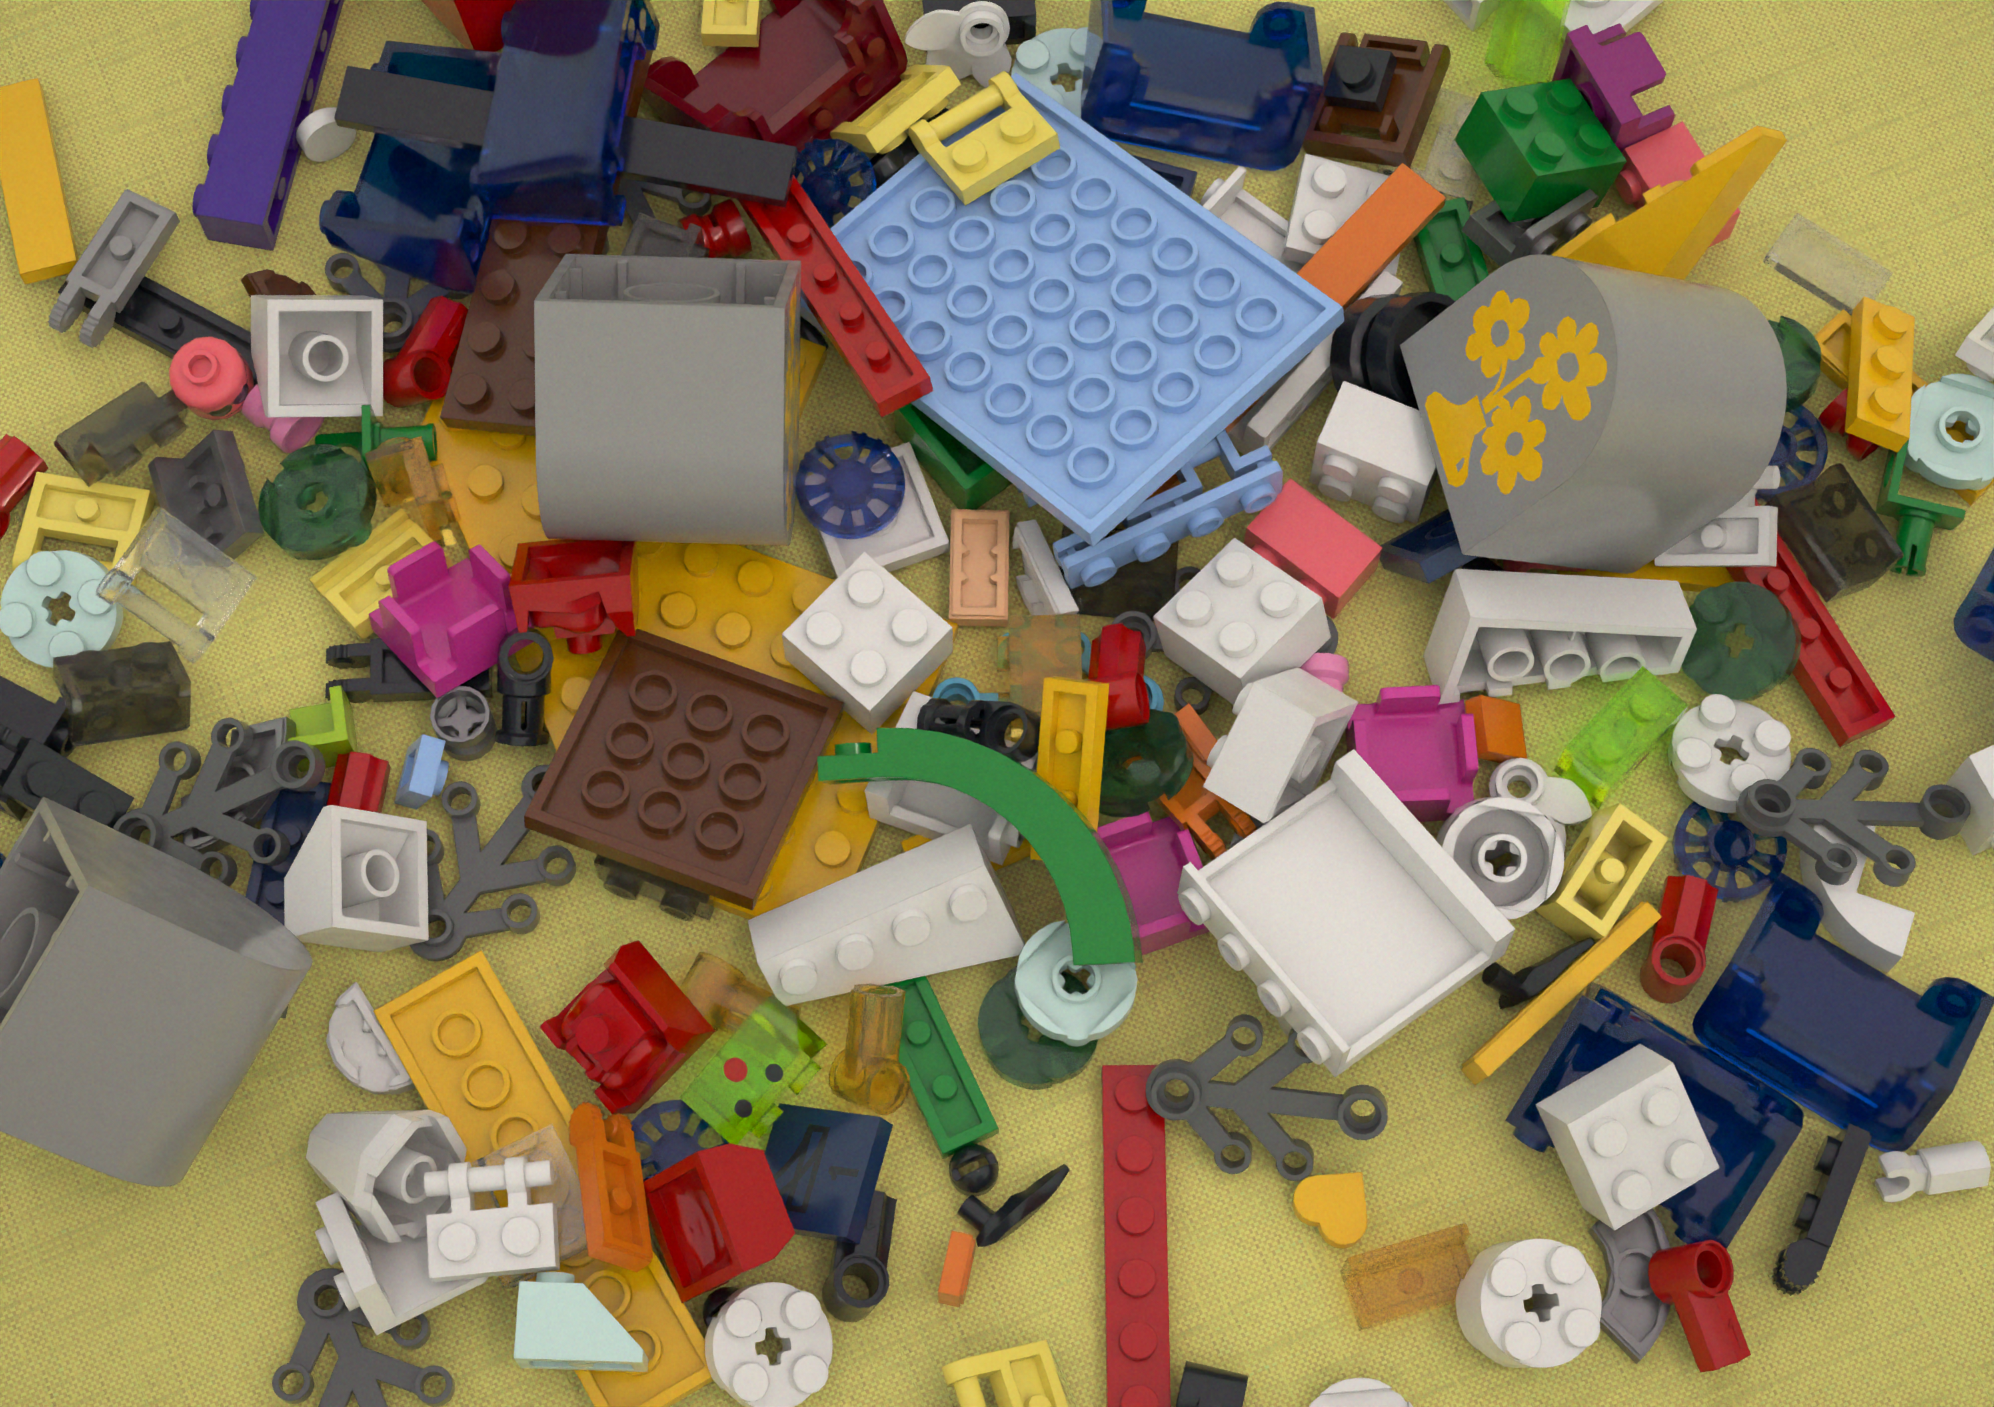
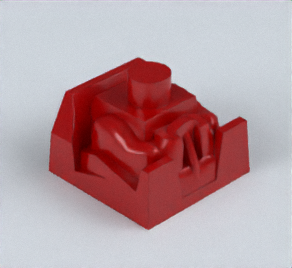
M558 539L518 543L508 587L519 633L528 631L529 621L534 627H553L556 639L566 638L568 651L572 654H589L600 650L603 647L602 635L613 634L616 627L627 637L636 636L639 613L636 541Z
M639 940L620 946L604 963L606 969L597 978L590 982L557 1016L544 1021L540 1025L542 1031L557 1049L566 1050L586 1070L585 1073L588 1079L601 1084L594 1093L611 1114L636 1113L715 1032L713 1027Z
M730 1143L700 1150L643 1182L647 1213L681 1303L718 1288L738 1275L773 1260L795 1234L763 1150Z

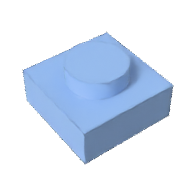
M422 734L408 747L394 801L395 804L417 810L432 795L439 796L445 784L449 763L441 760L445 740Z

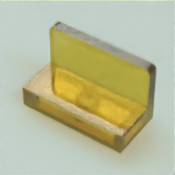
M1459 1224L1347 1258L1340 1273L1359 1331L1455 1303L1460 1281L1465 1278L1472 1265L1465 1246L1466 1241L1470 1237L1467 1224Z

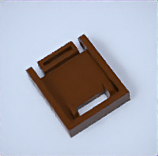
M1342 32L1299 139L1306 154L1393 167H1399L1404 163L1410 168L1448 70L1451 59L1450 49L1448 45L1435 44L1430 53L1427 41L1365 33L1360 44L1361 48L1391 51L1397 60L1382 112L1333 106L1324 97V92L1339 45L1358 47L1355 33ZM1342 130L1377 134L1380 135V140L1341 135Z

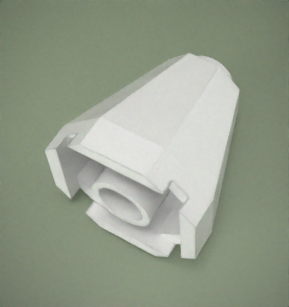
M432 1110L351 1111L329 1113L322 1118L310 1133L306 1159L333 1193H339L348 1210L372 1236L388 1243L402 1241L400 1236L404 1235L412 1239L427 1237L426 1215L446 1213L451 1207L450 1195L426 1197L424 1173L448 1170L450 1163L465 1162L467 1148L449 1117Z

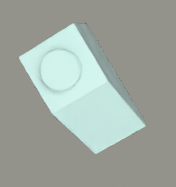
M539 1272L536 1274V1282L519 1281L514 1360L521 1368L648 1372L649 1359L641 1346L583 1283H574L575 1276L573 1274Z

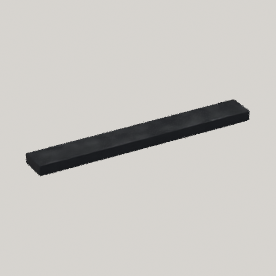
M347 66L334 120L340 127L785 208L798 155L795 146Z

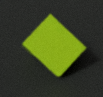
M342 685L329 687L330 703L289 709L290 719L296 723V737L289 738L287 741L297 740L316 747L324 757L325 768L335 767L338 754H347L350 751L358 752L353 709ZM305 758L299 762L297 767L300 772L309 770V759Z

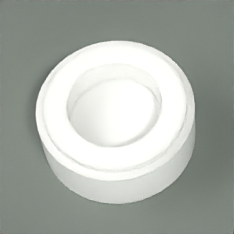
M326 107L312 112L300 123L296 131L298 144L306 157L312 161L323 162L334 159L348 150L355 140V129L340 127L334 120L336 107Z

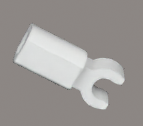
M1977 1140L1917 1149L1916 1155L1912 1156L1907 1155L1905 1152L1892 1151L1882 1154L1878 1158V1162L1886 1177L1875 1179V1186L1883 1201L1891 1203L1909 1198L1917 1191H1923L1927 1195L1983 1187L1988 1186L1991 1165L1984 1146Z

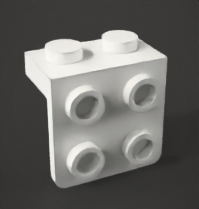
M338 1192L315 1202L325 1225L315 1231L316 1237L329 1264L333 1265L340 1261L344 1271L333 1277L341 1297L349 1311L361 1307L376 1336L483 1284L488 1279V1277L433 1282L429 1279L427 1237L412 1239L404 1235L400 1236L402 1241L388 1243L372 1236L363 1225L357 1226ZM451 1207L446 1213H451Z

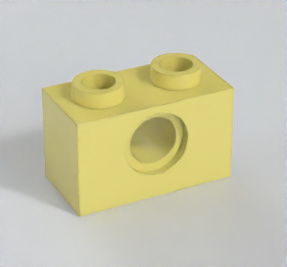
M1621 803L1595 811L1564 859L1563 874L1556 891L1535 911L1578 942L1592 937L1594 940L1606 938L1669 838Z

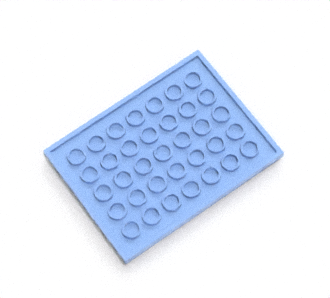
M1015 72L1011 77L1020 93L1058 133L1060 143L1058 150L966 206L919 153L831 227L830 230L930 376L933 391L911 403L1094 547L1344 322V311L1340 304ZM999 106L944 139L941 143L948 147L1006 111ZM801 297L800 315L826 335Z

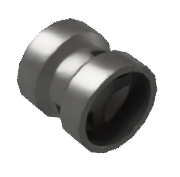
M458 686L435 699L431 706L430 719L438 739L446 741L444 751L449 756L460 761H472L482 758L492 749L496 742L497 727L488 702L479 691L471 687ZM474 725H475L474 730H473L471 733H469V731H470V730L474 727Z

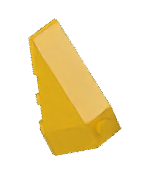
M1757 125L1696 161L1690 168L1692 175L1690 179L1675 181L1663 187L1660 184L1656 185L1642 194L1646 200L1643 207L1618 221L1615 220L1612 213L1606 215L1552 255L1685 280L1784 146L1787 139L1782 131Z

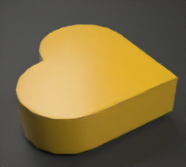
M1363 1172L1307 1177L1298 1184L1292 1198L1294 1214L1301 1222L1308 1226L1318 1227L1320 1236L1327 1244L1334 1248L1345 1249L1354 1246L1361 1240L1367 1229Z

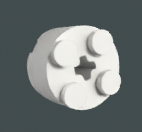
M1485 797L1470 801L1458 807L1447 818L1436 838L1441 847L1507 920L1519 918L1542 905L1556 891L1563 874L1564 849L1554 826L1538 808L1520 799ZM1500 840L1502 841V851L1510 853L1512 860L1510 866L1501 865L1497 875H1494L1493 864L1485 862L1484 857L1486 850H1495Z
M1527 1239L1498 1243L1481 1251L1472 1261L1473 1264L1465 1278L1460 1281L1456 1292V1312L1465 1338L1476 1350H1480L1484 1355L1492 1359L1493 1362L1505 1367L1548 1368L1562 1365L1571 1361L1582 1353L1586 1347L1592 1345L1600 1333L1602 1301L1598 1281L1591 1267L1586 1262L1584 1255L1575 1247L1550 1239ZM1532 1297L1533 1308L1526 1312L1523 1300Z

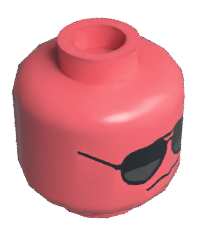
M210 336L195 338L184 344L173 356L169 368L170 386L176 397L198 417L209 420L228 419L242 410L247 395L254 387L253 372L244 357L225 340Z

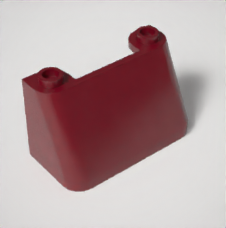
M768 0L773 11L761 20L759 47H728L695 75L682 60L672 56L662 57L649 66L642 98L668 124L795 146L798 153L794 169L795 173L833 141L830 135L832 130L842 122L854 121L901 82L900 75L907 69V55L883 0Z

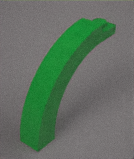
M877 728V753H872L871 743L861 742L836 744L835 755L817 756L818 781L828 784L878 781L934 783L968 794L991 807L1009 821L1029 841L1052 876L1064 904L1070 928L1073 965L1143 963L1140 934L1134 908L1117 864L1104 841L1087 818L1061 791L1038 773L1009 756L973 741L941 732L913 728Z

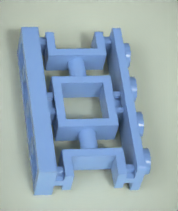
M1224 429L1175 473L1181 483L1180 485L1145 500L1122 521L1125 530L1099 541L1094 547L1076 533L1054 542V557L1064 571V577L1069 588L1074 589L1083 584L1087 587L1102 584L1114 576L1118 568L1137 559L1140 562L1156 559L1164 554L1172 543L1189 535L1196 538L1208 535L1218 529L1223 524L1224 519L1243 510L1247 513H1253L1269 506L1282 491L1283 470L1278 461L1272 460V453L1268 446L1264 445L1240 457ZM1219 457L1231 481L1203 493V486L1193 468ZM1016 487L1019 493L1023 492L1018 487ZM1023 492L1024 500L1029 508L1038 504Z

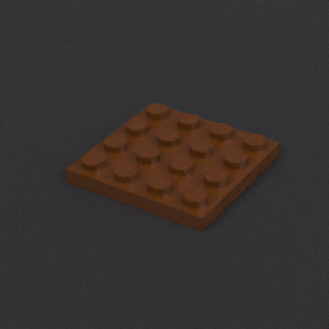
M618 629L524 815L525 828L753 911L818 770L817 756L825 755L842 718L844 702L640 629H636V636L627 637Z

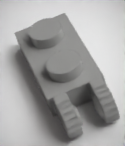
M128 189L124 190L66 278L68 284L51 310L48 321L50 323L49 326L61 333L70 329L75 319L77 320L81 314L85 297L96 301V303L89 312L87 319L84 320L83 325H81L79 341L91 348L97 347L98 344L100 345L101 341L104 340V336L108 334L113 326L116 312L121 313L179 224L180 220L176 212Z

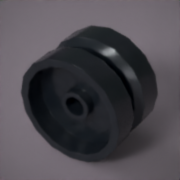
M1416 292L1402 296L1397 294L1372 295L1355 301L1344 312V322L1335 329L1332 336L1330 367L1334 387L1337 392H1339L1343 381H1346L1419 410L1400 345L1455 301L1448 295L1434 292Z

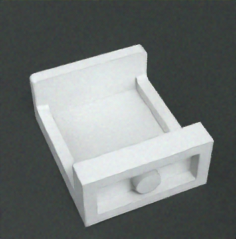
M913 691L895 728L917 729V718L920 709L932 697ZM940 718L935 719V723L945 724ZM970 728L975 732V734L979 733L980 731L975 728ZM1005 739L1007 747H1011L1014 744H1016L1015 742ZM1038 752L1029 760L1019 763L1037 772ZM919 781L869 782L865 789L870 818L932 840L972 824L989 861L1000 865L1003 864L1010 847L1019 848L1025 838L994 809L968 794L947 786Z

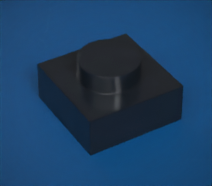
M1339 45L1324 97L1333 106L1382 112L1397 65L1396 58L1391 51Z

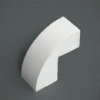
M1807 824L1832 844L1838 843L1847 846L1857 857V866L1849 881L1843 885H1831L1821 880L1815 871L1817 860L1800 849V868L1803 884L1814 912L1826 930L1847 951L1870 966L1888 973L1903 956L1915 912L1856 893L1867 856L1822 824ZM1866 826L1872 831H1875V826ZM1830 861L1833 865L1843 868L1837 862Z

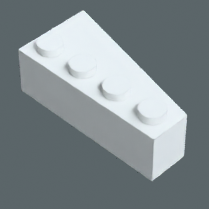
M1454 569L1423 657L1432 685L1440 686L1441 699L1439 704L1460 702V693L1486 690L1489 697L1512 695L1513 686L1546 682L1548 690L1571 687L1572 682L1584 676L1600 675L1602 682L1678 673L1697 628L1678 581Z
M968 824L748 920L757 964L781 1007L1018 956L1025 945L1014 909L972 824Z

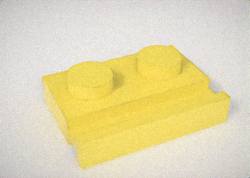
M401 508L309 580L317 593L324 597L331 608L363 641L374 632L371 627L369 613L379 608L378 601L387 596L393 597L387 573L388 567L433 542V540ZM444 552L448 569L453 566V563Z

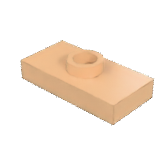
M951 509L949 622L957 623L958 626L1008 627L1009 510Z

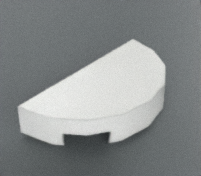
M1036 519L1018 522L1014 530L1012 543L1013 549L1020 548L1022 551L1025 575L1016 576V581L1024 604L1032 617L1038 621L1047 620L1050 624L1072 621L1079 609Z
M355 982L338 997L335 1003L336 1008L329 1021V1033L327 1034L326 1043L335 1066L354 1086L373 1094H401L416 1088L374 1014L373 1007L357 982Z

